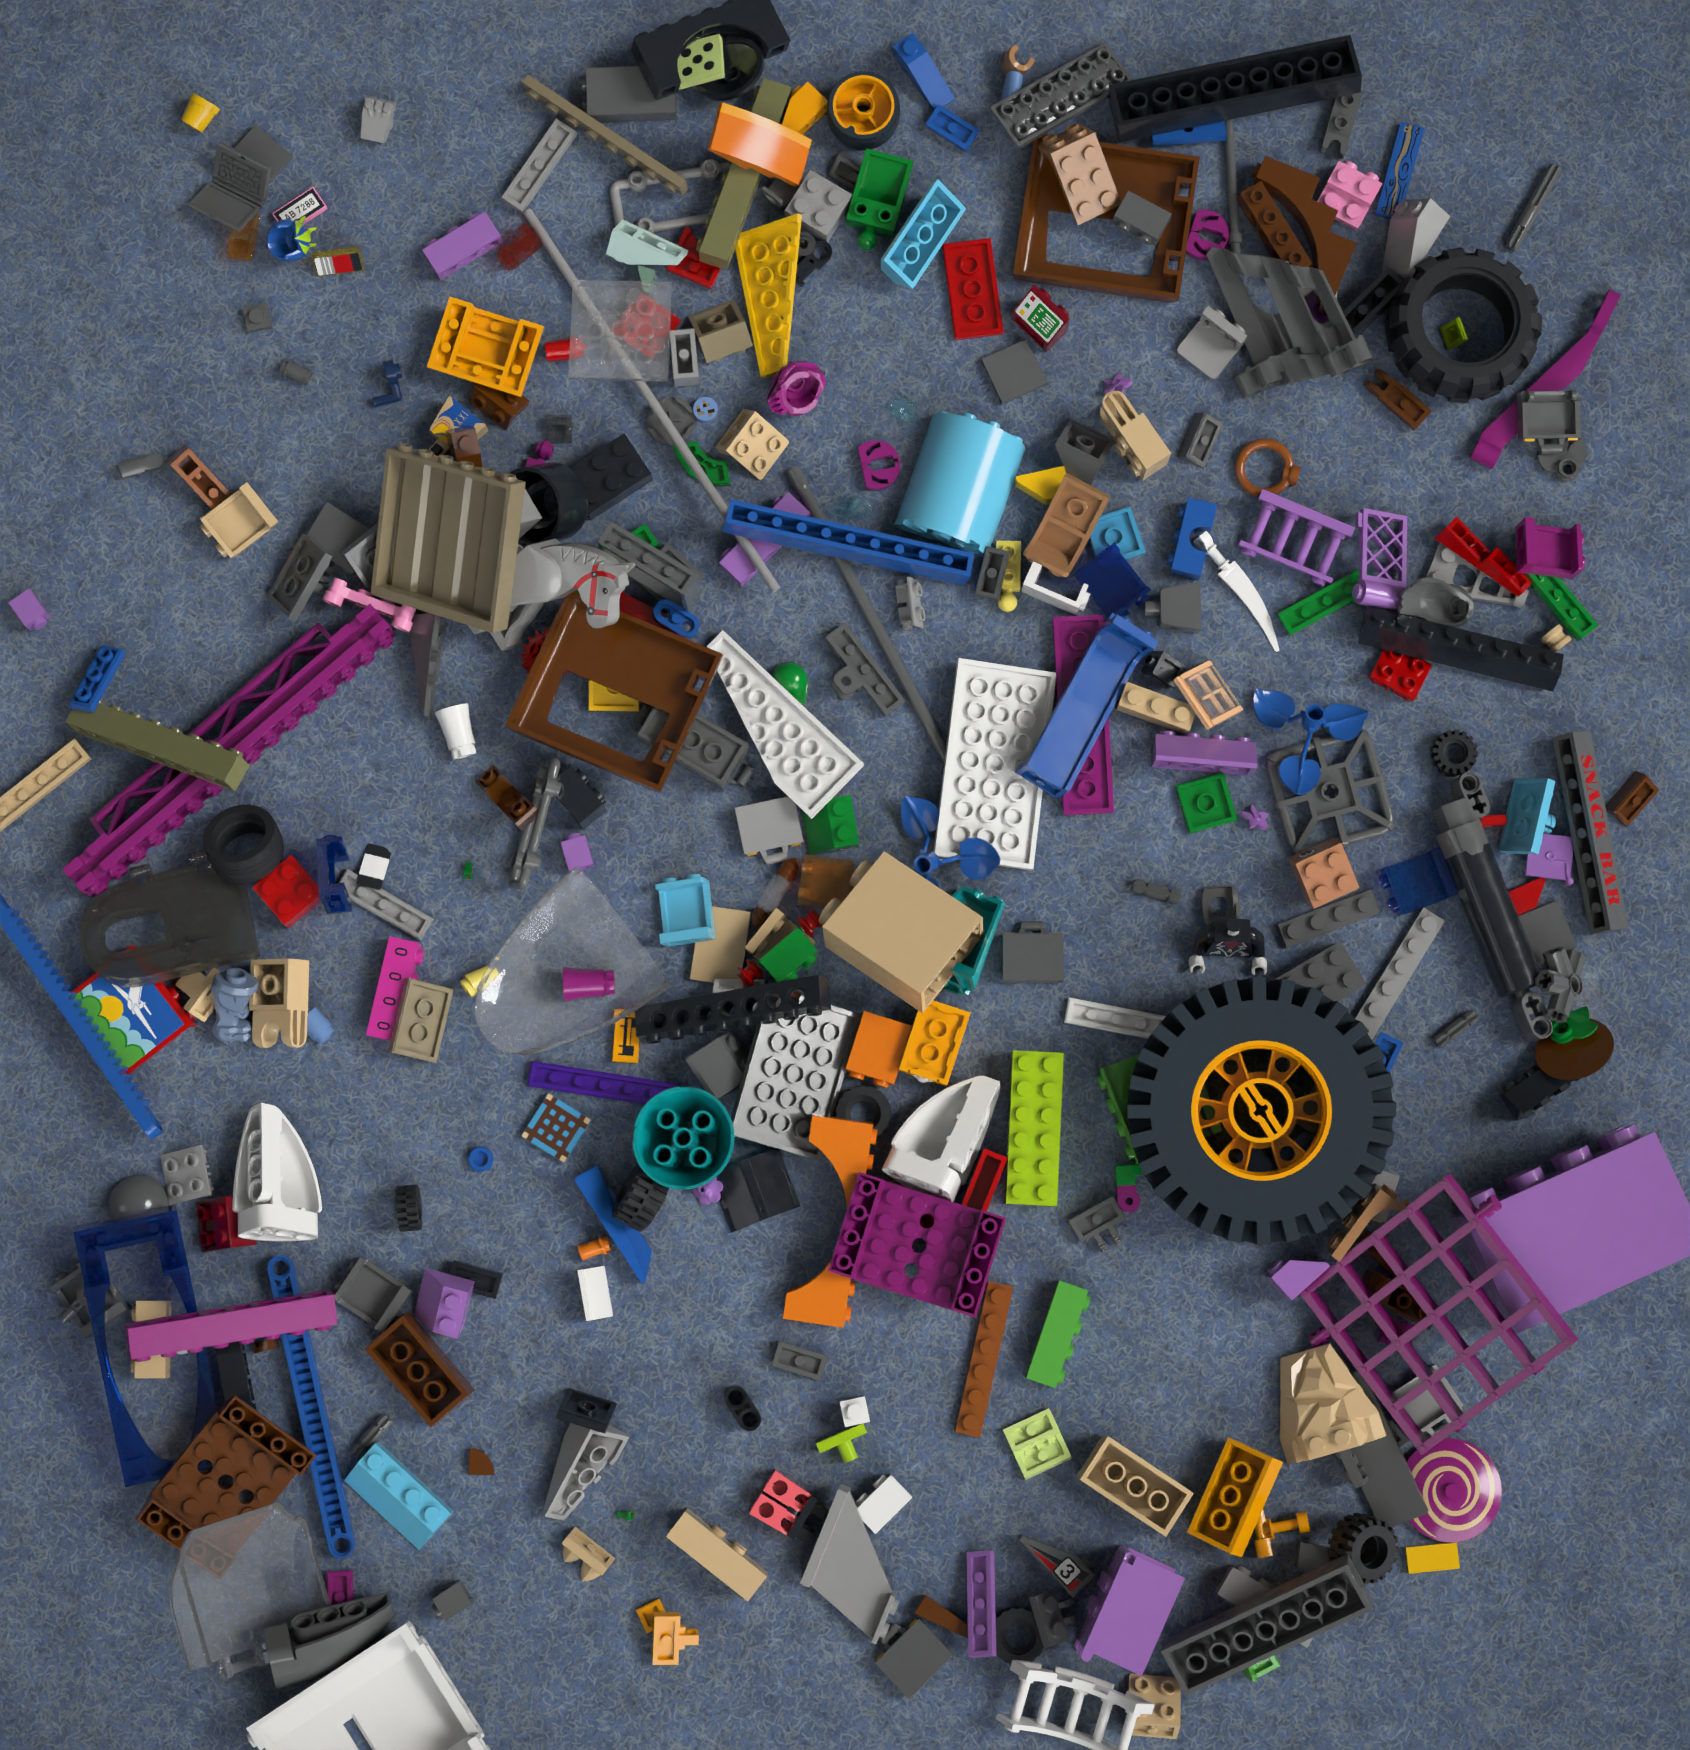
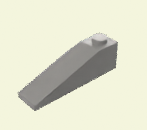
M570 1423L563 1438L542 1515L564 1521L585 1497L583 1490L590 1483H597L602 1478L598 1473L608 1462L613 1465L617 1461L629 1436L611 1425L608 1426L606 1433H601Z

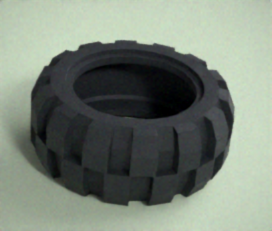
M1460 247L1443 250L1441 255L1437 257L1428 256L1414 266L1416 272L1412 277L1403 278L1390 303L1386 317L1388 320L1386 338L1389 351L1396 355L1397 362L1395 365L1405 379L1412 377L1420 384L1418 390L1433 398L1436 394L1448 397V402L1468 403L1473 398L1483 401L1498 395L1502 389L1512 385L1530 364L1538 349L1536 346L1537 341L1542 334V315L1537 313L1536 305L1539 303L1533 286L1531 284L1525 285L1520 279L1523 272L1509 260L1504 265L1493 259L1495 253L1478 248L1474 253H1465V250ZM1450 289H1466L1484 296L1495 306L1503 322L1504 342L1501 351L1487 360L1474 363L1459 362L1444 356L1434 348L1425 334L1422 322L1424 303L1432 296Z

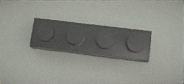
M1371 889L1277 924L1285 948H1289L1381 912Z

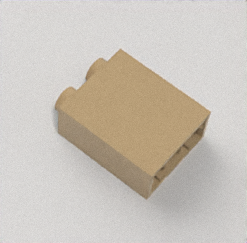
M884 851L874 864L865 860L857 867L850 879V885L854 889L843 902L838 898H833L823 909L819 923L823 925L826 948L923 1013L954 975L952 969L956 963L962 964L982 940L983 917Z

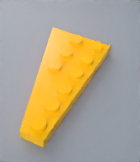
M798 213L742 232L735 248L760 376L763 378L774 376L788 362L802 215Z

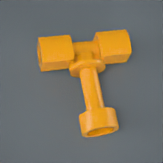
M1262 1510L1254 1528L1256 1534L1254 1543L1257 1557L1273 1556L1270 1539H1275L1274 1533L1299 1529L1300 1534L1310 1532L1306 1511L1296 1513L1297 1518L1271 1523V1518L1265 1519L1264 1510Z

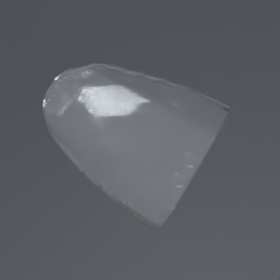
M576 866L536 903V906L520 921L518 927L506 939L503 947L492 959L476 989L474 1014L479 1029L496 1048L510 1054L534 1055L570 1044L611 1026L648 1004L669 989L671 985L659 965L600 889ZM563 967L604 969V971L614 970L615 995L605 994V997H590L564 1002Z

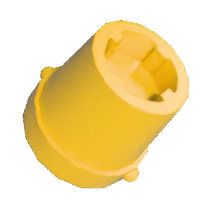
M192 92L181 120L203 133L220 109Z

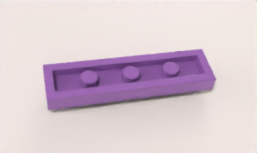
M994 1551L966 1552L968 1657H996Z

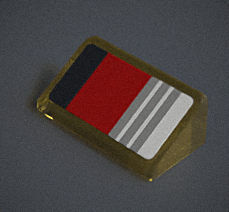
M359 246L311 253L317 277L365 270L364 257Z

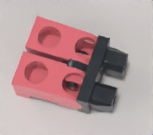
M775 1469L764 1486L763 1491L784 1504L781 1505L761 1492L751 1507L749 1514L786 1534L793 1540L796 1537L802 1541L809 1542L815 1530L804 1522L809 1515L821 1522L828 1509L818 1501V1497Z

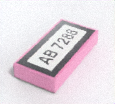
M312 187L272 214L277 222L285 219H291L292 221L297 219L298 221L303 216H306L303 222L304 225L328 208L314 187Z

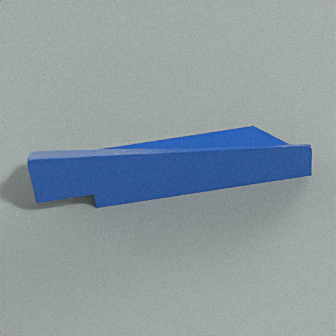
M595 1166L574 1178V1181L641 1284H643L647 1279L652 1250L640 1232L612 1218V1209L617 1195L612 1187L607 1188L598 1166Z

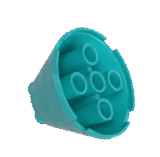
M674 1087L658 1093L644 1105L634 1124L632 1144L638 1164L653 1181L672 1189L688 1190L709 1183L726 1167L734 1148V1127L727 1109L713 1095L698 1088Z

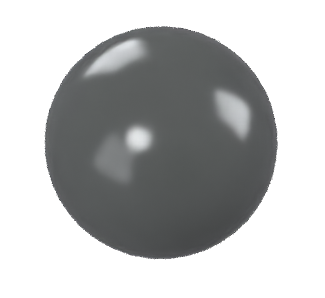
M141 1174L128 1176L118 1182L112 1189L108 1200V1211L111 1220L120 1230L131 1235H145L156 1230L164 1222L169 1209L168 1195L162 1184L150 1176Z

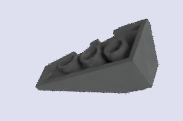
M431 613L415 614L414 620L411 621L413 625L408 636H411L423 716L426 720H432L447 623L443 617Z

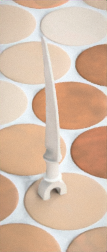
M1205 531L1193 541L1194 544L1213 559L1218 565V570H1222L1218 576L1247 606L1261 626L1274 651L1278 652L1279 646L1272 621L1263 600L1235 561L1229 564V560H1226L1216 549L1217 545L1213 543L1212 537Z

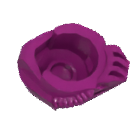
M788 361V365L775 373L766 399L771 412L781 415L788 412L791 416H799L810 412L816 406L817 400L825 388L826 379L824 372L816 364L807 361Z

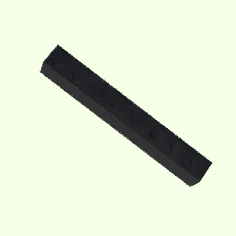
M1368 606L1358 639V644L1552 692L1561 675L1564 656L1561 653Z

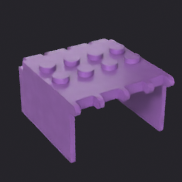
M1124 1545L1118 1546L1107 1572L1102 1570L1096 1583L1099 1590L1096 1596L1091 1594L1086 1605V1609L1089 1612L1074 1644L1082 1660L1088 1662L1093 1654L1142 1676L1185 1577L1176 1574V1569L1138 1551L1127 1548Z

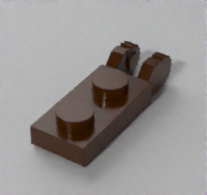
M1377 369L1374 372L1375 377L1388 387L1383 391L1375 383L1367 380L1364 383L1365 388L1375 397H1378L1377 400L1415 431L1432 411L1396 379L1393 380L1382 370Z

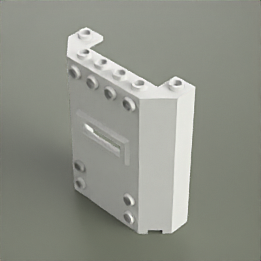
M410 1621L246 1728L249 1732L247 1734L249 1742L254 1748L258 1747L259 1750L264 1748L266 1750H359L343 1725L351 1718L354 1719L372 1750H490V1747L483 1741L482 1737L485 1735L427 1640L422 1635H417L416 1629Z

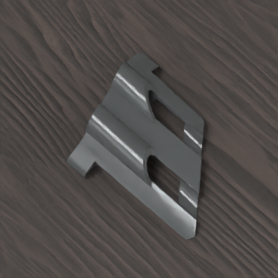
M1211 247L1206 254L1236 324L1240 325L1245 330L1244 334L1247 335L1245 345L1254 365L1247 367L1245 372L1233 376L1243 399L1252 397L1272 387L1330 375L1334 379L1353 369L1363 367L1373 359L1364 336L1358 335L1359 338H1355L1323 270L1309 266L1289 264L1286 260L1257 254L1236 253L1229 251V249ZM1240 274L1264 278L1279 312L1278 314L1264 312L1252 304ZM1300 287L1317 290L1331 322V327L1325 328L1313 319Z

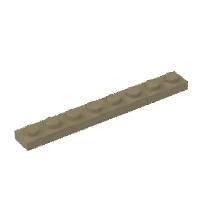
M527 75L522 81L526 91L525 94L535 102L541 101L549 112L554 115L559 113L565 117V122L571 127L576 128L578 126L584 130V134L593 141L599 140L610 153L616 154L617 152L624 157L623 160L633 168L638 166L643 170V174L653 181L657 179L662 182V186L672 194L676 192L683 197L688 190L684 178L530 75Z

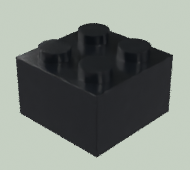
M570 766L557 777V781L561 782V789L556 798L583 830L607 811L604 806L606 803L605 798L595 787L592 790L588 787L590 782L579 768L575 771Z

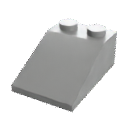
M1431 198L1406 199L1396 206L1395 213L1390 219L1382 273L1388 267L1400 278L1412 277L1416 272L1414 266L1424 259L1450 218V215Z

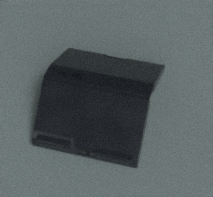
M775 1148L725 1167L716 1177L723 1184L719 1202L731 1233L800 1207L779 1149Z

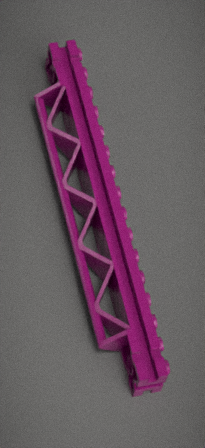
M371 604L365 607L355 616L352 622L343 626L333 636L318 622L190 733L201 737L227 715L219 738L210 740L220 744L223 749L228 751L230 748L240 751L244 755L242 758L251 765L262 756L260 752L267 746L272 748L281 740L279 736L286 730L290 732L300 723L299 719L304 714H312L319 707L317 704L324 697L328 699L333 696L338 690L336 687L344 681L346 683L357 674L356 669L362 664L364 666L370 664L376 657L373 653L380 647L385 650L391 646L396 634ZM320 633L329 641L327 643L307 646ZM317 655L290 679L293 659L297 656ZM282 667L275 690L251 694ZM242 703H262L235 726L237 708ZM155 762L89 819L100 834V837L89 845L83 854L74 858L62 870L76 883L75 885L82 893L92 898L95 895L97 897L101 896L108 890L107 883L113 878L116 880L121 879L128 872L126 869L133 862L137 864L147 856L146 851L150 847H157L166 839L165 835L171 829L174 831L179 829L185 823L184 818L191 812L195 814L200 811L205 805L203 802L209 796L212 798L217 796L224 787L184 772L180 774V771L169 768L163 786L140 790L166 767ZM152 798L124 822L126 805L131 799ZM115 811L107 831L100 823Z

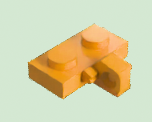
M654 1612L652 1665H678L679 1650L685 1649V1645H698V1629L686 1628L685 1625H680L679 1612Z

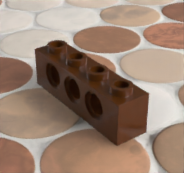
M1262 181L1241 192L1238 197V204L1270 256L1286 260L1289 264L1311 267L1313 263Z

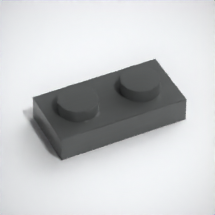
M779 1341L772 1366L821 1381L828 1356Z

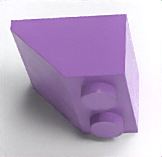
M1277 1260L1267 1269L1270 1274L1265 1278L1286 1301H1292L1326 1271L1330 1265L1327 1262Z
M425 1268L414 1316L432 1332L458 1339L464 1328L475 1281Z

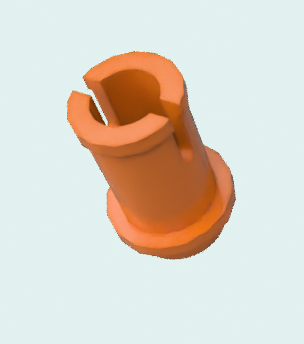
M600 1235L598 1236L599 1239L578 1245L581 1259L584 1261L602 1253L608 1254V1251L612 1250L608 1236L603 1237Z

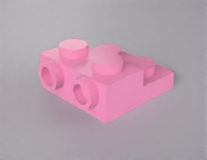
M1338 161L1317 202L1339 210L1335 220L1357 231L1382 183L1379 182V177L1374 173L1366 172V174H1363L1357 170V166L1354 163Z

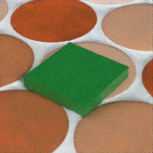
M1224 772L1175 786L1188 834L1237 821Z

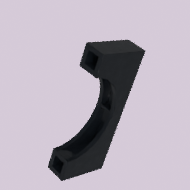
M728 0L720 7H709L693 17L687 15L677 23L671 25L666 23L653 32H642L636 35L630 50L655 100L678 92L681 84L677 66L678 58L691 43L703 37L723 34L750 39L758 45L764 59L787 51L791 40L770 0Z

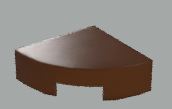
M277 1339L263 1340L252 1345L254 1354L279 1348Z
M470 1448L469 1475H495V1468L490 1458L481 1450Z

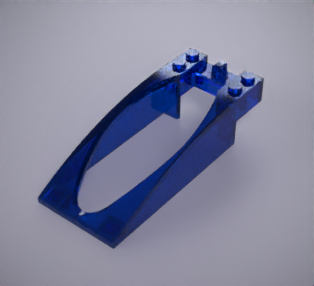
M176 1204L109 1221H95L73 1226L84 1282V1291L125 1487L161 1479L175 1461L164 1460L151 1450L132 1420L118 1390L109 1360L105 1336L106 1289H109L111 1285L105 1251L156 1240L163 1274L165 1276L170 1275L181 1296L186 1312H197ZM203 1347L202 1351L196 1352L197 1403L191 1440L217 1409L205 1347ZM202 1460L198 1463L197 1468L199 1470L211 1468L212 1462Z

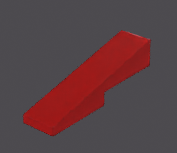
M1455 517L1434 538L1518 597L1532 583L1524 573H1517V566L1498 547L1491 552L1458 517Z

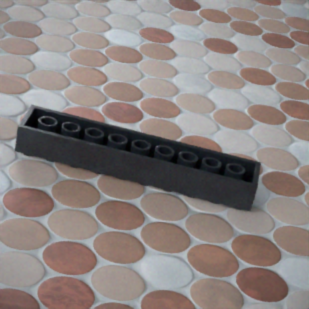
M1351 35L1111 84L1109 85V103L1119 142L1360 93L1362 74Z

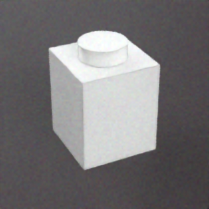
M865 1395L840 1400L845 1427L870 1422Z

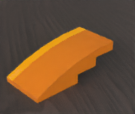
M722 102L719 103L708 150L743 169L752 168L769 178L777 177L795 187L801 184L812 140L770 119Z

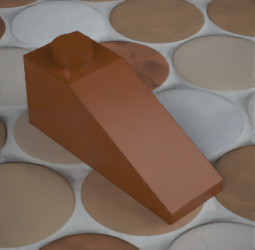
M185 444L166 460L212 510L232 495Z

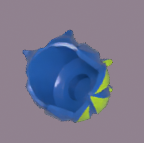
M303 216L298 221L297 219L294 221L285 219L272 222V226L267 233L266 248L269 249L276 259L285 262H295L302 259L303 256L307 257L306 254L309 248L317 245L311 242L310 237L311 232L317 228L315 226H303L306 216Z

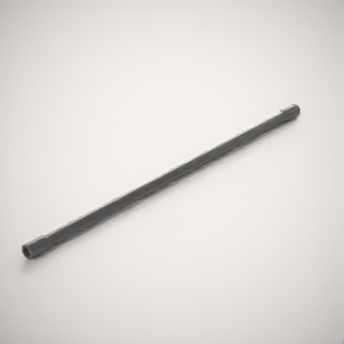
M800 466L788 470L786 474L794 489L800 495L805 507L810 512V516L826 520ZM833 557L944 765L947 744L849 561Z

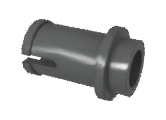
M291 359L283 361L279 372L284 378L290 377L305 385L309 384L313 375L312 370L294 364Z

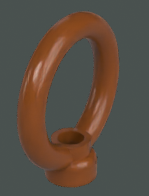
M1267 438L1257 439L1245 445L1235 461V475L1239 485L1243 490L1255 497H1259L1262 489L1278 495L1289 484L1296 486L1301 466L1294 465L1291 453L1283 444ZM1262 448L1274 450L1281 456L1284 462L1281 480L1269 488H1260L1253 485L1245 474V462L1248 456Z

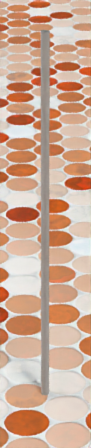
M527 209L523 215L724 519L727 505L532 209ZM734 535L771 592L775 593L781 587L750 540L746 537Z

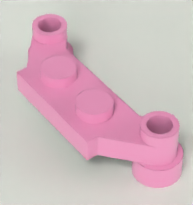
M335 577L329 590H326L322 600L330 605L341 607L343 600L362 608L371 604L380 615L393 619L391 626L408 633L412 628L413 622L411 621L416 611L415 608L403 604L401 607L395 606L396 602L381 598V600L375 599L370 592L359 589L356 592L346 588L347 582Z

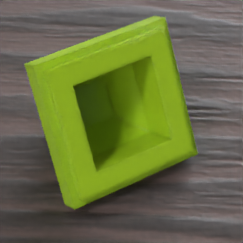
M1460 317L1440 327L1447 350H1451L1468 340Z

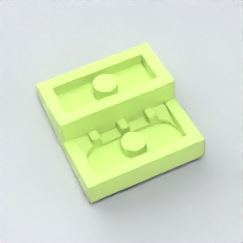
M1049 1408L1003 1429L1025 1480L1072 1459Z

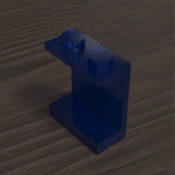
M1440 847L1393 866L1384 867L1380 870L1381 875L1378 876L1384 890L1387 889L1390 895L1388 899L1389 907L1392 913H1397L1398 917L1452 898L1458 894Z

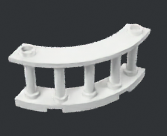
M1012 1660L1010 1670L1019 1675L1020 1684L1011 1715L997 1714L996 1719L1005 1725V1729L1011 1732L1018 1733L1020 1730L1038 1732L1066 1739L1092 1750H1128L1137 1717H1140L1141 1714H1152L1155 1704L1129 1690L1126 1692V1695L1113 1689L1115 1684L1081 1672L1055 1666L1053 1671L1041 1668L1042 1664L1038 1662ZM1041 1681L1046 1683L1037 1718L1021 1716L1030 1683ZM1059 1685L1073 1688L1075 1692L1065 1727L1047 1722L1054 1693ZM1088 1693L1100 1697L1101 1701H1103L1093 1736L1075 1730L1084 1696ZM1115 1704L1124 1708L1127 1713L1118 1746L1103 1740L1111 1709Z

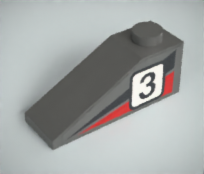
M1021 1535L1019 1537V1540L1072 1597L1095 1577L1091 1572L1095 1567L1085 1556L1079 1559L1073 1553L1028 1536Z

